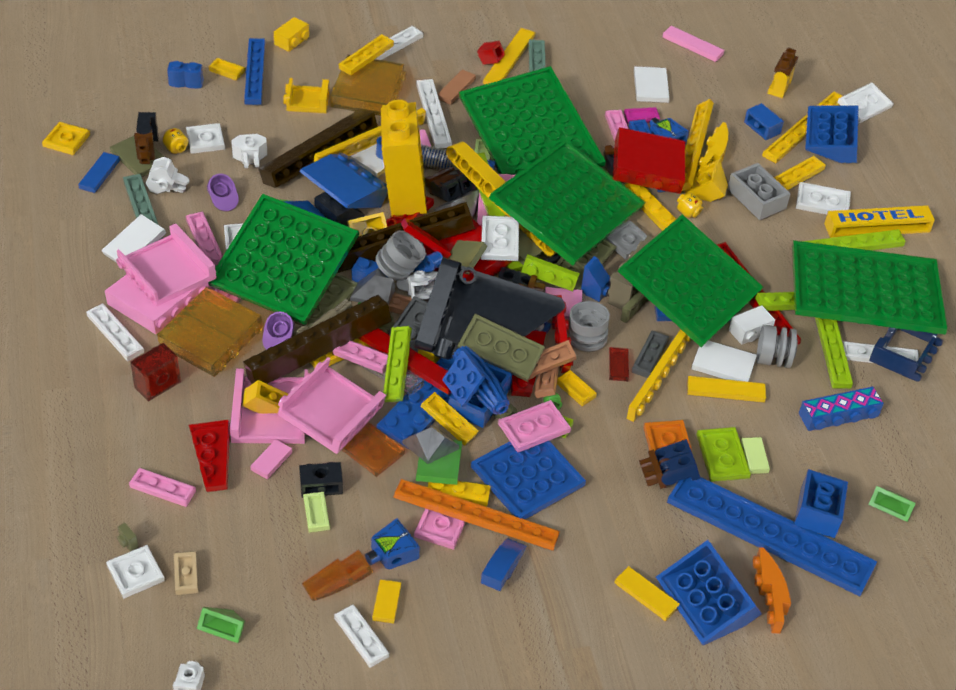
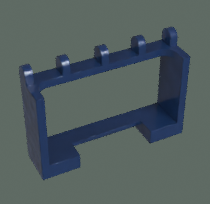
M889 327L883 338L880 337L875 344L869 361L919 382L922 376L917 371L925 373L927 367L922 362L927 364L932 362V357L927 354H936L938 348L933 345L941 346L943 340L937 337L938 334L899 329L929 342L916 362L886 349L898 331L896 328Z

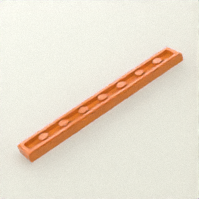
M404 479L400 480L394 493V498L552 551H554L560 531Z

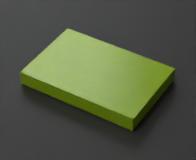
M736 427L697 430L696 436L710 482L750 479L751 473Z

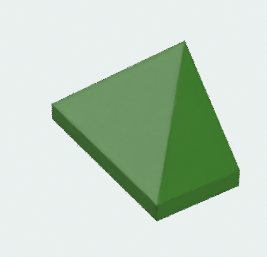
M876 486L868 505L908 522L916 503L896 492Z
M203 607L197 629L239 643L245 621L233 610Z

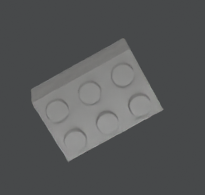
M759 163L731 173L727 188L759 220L785 210L791 194Z

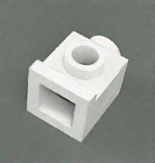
M195 661L180 664L173 689L201 690L205 677L204 668Z

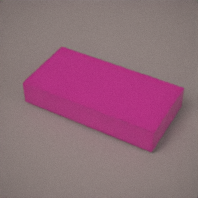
M656 107L624 109L627 124H629V121L645 119L647 123H650L653 118L660 120Z

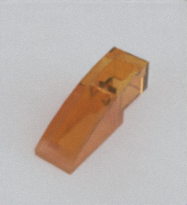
M358 549L343 561L336 559L304 581L302 585L310 598L316 601L356 584L374 573V571Z

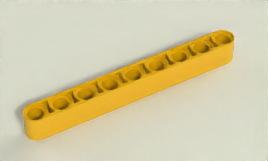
M461 141L447 147V158L488 198L493 191L506 183L465 142ZM497 206L505 215H507L508 217H511V216H509L504 210H502L499 206ZM519 223V228L547 256L557 254Z

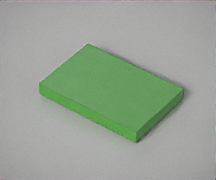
M453 440L460 446L459 450L429 464L419 457L416 481L457 485L462 441Z

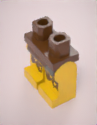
M787 48L783 52L774 69L776 73L767 94L780 98L784 97L792 82L795 66L799 58L795 56V49Z

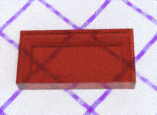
M609 347V380L628 382V348Z

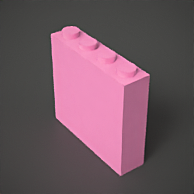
M126 274L106 289L105 295L109 306L154 334H157L175 319L179 318L185 311L193 307L198 302V298L205 297L210 291L209 284L206 283L156 306L152 301H148L145 293L139 290L133 279L130 280Z

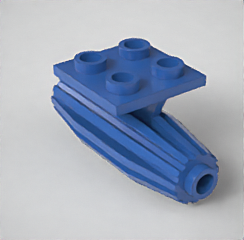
M468 346L458 348L452 356L454 363L442 379L462 407H465L471 397L475 395L493 414H504L508 410L510 403L499 380L484 360Z

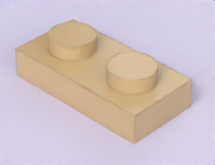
M196 551L174 554L176 595L198 593Z

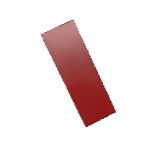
M404 218L401 225L405 232L435 252H440L443 257H450L451 252L448 246Z

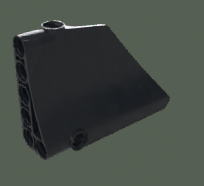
M443 257L414 348L450 360L453 359V353L457 350V346L474 314L525 337L563 311L565 304L560 297L475 271L472 267L462 266L461 262ZM470 272L474 278L471 281H465L463 274Z

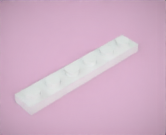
M433 79L417 80L416 86L423 109L426 111L425 116L434 147L447 148L452 145V141Z

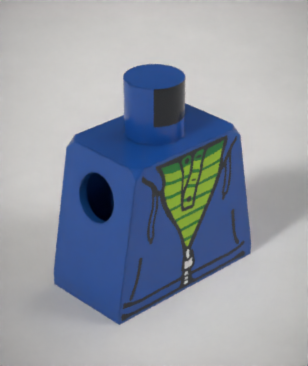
M657 118L651 119L649 125L651 126L650 131L652 134L685 141L686 145L689 133L687 129L671 118L661 121Z
M396 518L372 536V550L365 554V558L369 565L381 561L384 567L390 570L418 560L420 546L399 519Z

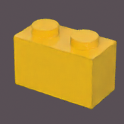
M293 17L273 32L274 45L290 52L309 38V24Z

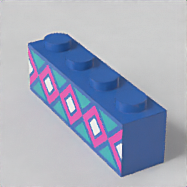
M868 387L802 401L799 415L808 431L821 430L830 426H839L849 422L876 418L880 415L884 403L874 387Z

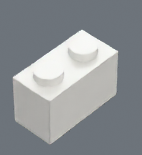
M761 305L732 317L729 331L743 345L759 338L763 324L774 326L775 319Z

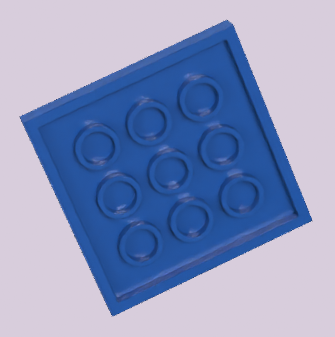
M509 441L471 462V468L486 485L490 486V490L510 513L521 519L531 517L584 487L586 484V480L550 441L521 452H517Z

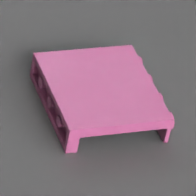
M176 223L169 226L171 235L128 255H124L119 249L116 250L118 256L116 262L119 268L126 271L130 280L133 279L137 288L145 293L148 301H152L156 306L216 279L215 264Z
M327 357L323 362H319L311 374L307 373L303 381L299 385L296 384L288 396L284 395L278 403L280 406L278 415L338 454L383 407L386 394L379 391L373 396L328 367L330 358Z
M236 369L230 426L231 443H272L276 439L283 444H305V436L309 435L278 414H259L242 406L244 391L252 383L248 380V377H245L244 369ZM305 369L304 377L308 373V369ZM280 377L268 383V385L290 394L292 388L296 384L299 385L304 377Z

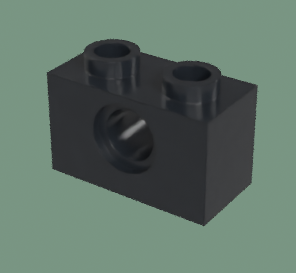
M341 462L299 465L301 498H303V494L324 492L325 496L343 494Z

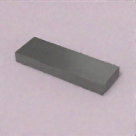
M651 330L631 372L648 378L657 365L668 343L669 336Z

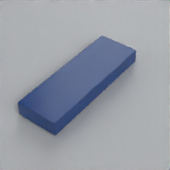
M103 152L78 184L79 189L96 193L120 162V157Z

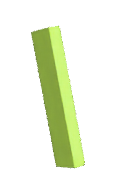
M410 326L391 328L383 393L386 394L385 403L403 401L412 333Z

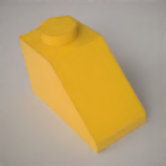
M257 380L245 389L242 406L259 414H278L279 401L284 395L288 396L289 394Z

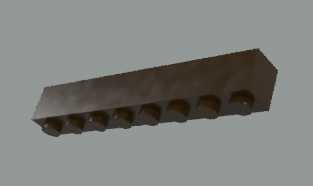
M360 108L258 168L263 184L277 188L300 174L302 168L314 163L316 153L378 127L374 112Z
M467 202L409 220L437 240L475 229ZM401 223L358 236L337 273L352 269L359 257L376 261L377 253L387 243L389 238L397 231H404Z
M379 295L373 296L243 361L248 380L252 384L257 380L268 384L324 356L335 348L341 347L349 341H353L391 322L388 303Z

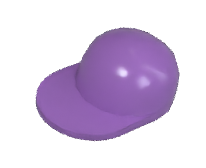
M225 174L213 175L208 181L207 191L211 196L214 206L221 211L233 210L239 200L233 180Z
M275 312L267 318L262 338L266 350L292 337L295 323L287 313Z

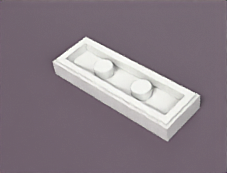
M354 604L334 614L335 620L370 668L389 657V652Z

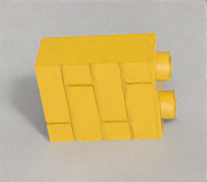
M401 99L393 100L387 105H382L381 108L382 155L391 217L393 215L403 216L404 214L414 215L418 212L424 214L427 213L425 174L416 102L407 103Z

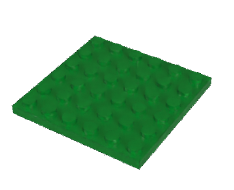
M262 194L216 266V279L208 282V284L272 312L287 313L294 321L306 325L358 238L359 232L353 228Z
M683 214L618 269V272L701 348L763 289V286Z

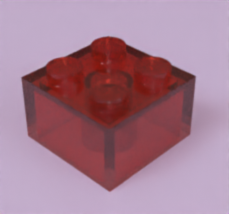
M164 342L130 361L134 388L148 402L181 383L178 356Z

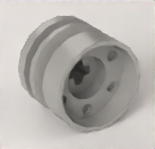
M397 231L377 253L376 263L386 276L397 281H403L423 261L426 255L425 248L419 240L407 232Z
M583 301L571 308L568 337L571 339L572 346L581 351L588 352L597 351L605 346L608 339L610 314L603 304L594 301Z
M763 324L757 347V364L770 366L774 357L776 358L777 367H781L784 359V367L790 369L797 351V330L791 328L787 336V328L783 327L780 335H777L776 326Z

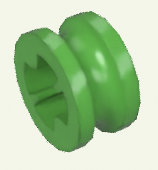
M558 393L543 398L544 402L551 400L558 410L562 407L561 397Z

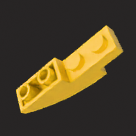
M725 122L720 127H716L713 136H709L706 142L708 146L706 154L700 158L698 163L700 168L717 160H720L722 163L728 142V127Z

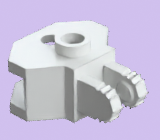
M246 134L239 135L231 140L233 158L242 161L244 168H248L249 164L254 163L255 167H259L260 160L267 156V141L264 136Z
M161 157L154 160L146 185L149 191L155 194L165 191L170 192V190L183 193L186 190L185 186L189 183V178L177 173L178 169L174 167L171 159Z
M415 271L407 279L397 281V287L408 291V295H411V298L416 296L422 300L429 299L438 271Z

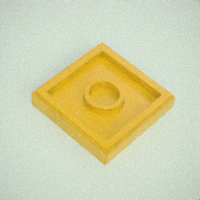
M58 122L42 141V145L49 149L74 155L90 136V130Z

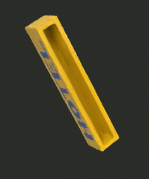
M927 205L828 211L824 224L829 237L833 238L899 229L901 234L928 233L931 231L935 219Z

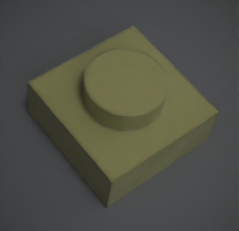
M125 522L117 526L119 532L117 539L123 548L127 547L130 552L138 549L137 536Z

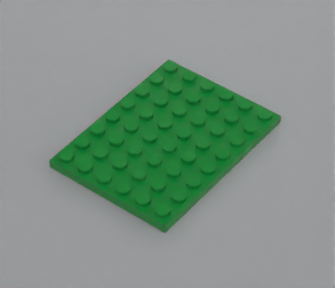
M551 66L459 92V97L492 160L495 161V166L500 174L517 175L564 140H567L600 167L605 166L606 161Z
M567 140L562 141L493 191L489 196L492 202L572 266L638 212L646 203L622 183L613 180V176Z
M793 240L792 260L795 315L946 335L948 328L937 259Z

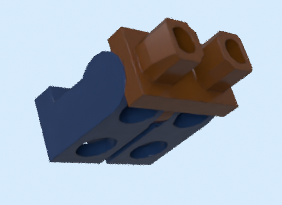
M687 439L659 448L655 452L654 449L648 451V458L639 460L648 487L659 483L660 489L666 488V485H673L677 481L689 477L692 478V481L701 479Z

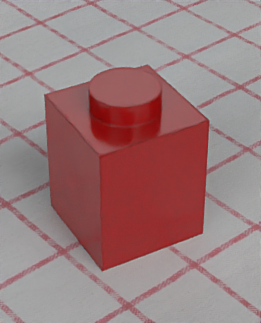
M500 41L485 42L477 50L483 65L499 63L505 55Z

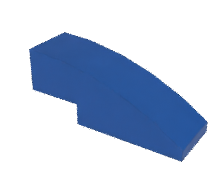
M506 538L483 570L481 584L501 592L505 582L510 579L521 559L526 545Z

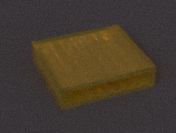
M374 59L353 75H349L341 70L331 92V107L350 111H357L362 108L373 111L375 115L381 116L382 105H387L389 102L399 98V91L402 90L403 81H405L407 74L404 71V64Z
M206 287L157 336L161 348L215 377L225 369L232 359L236 358L238 352L243 347H246L256 334L261 332L263 325L260 314Z

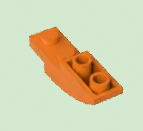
M759 547L757 556L753 557V568L757 571L754 583L755 587H758L759 595L765 596V605L769 606L767 623L771 624V633L780 634L785 622L784 615H787L791 605L790 594L778 565L764 548Z

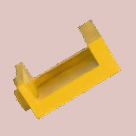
M289 78V84L285 85L283 103L286 104L287 111L327 113L329 79L322 80V87L293 85V78Z

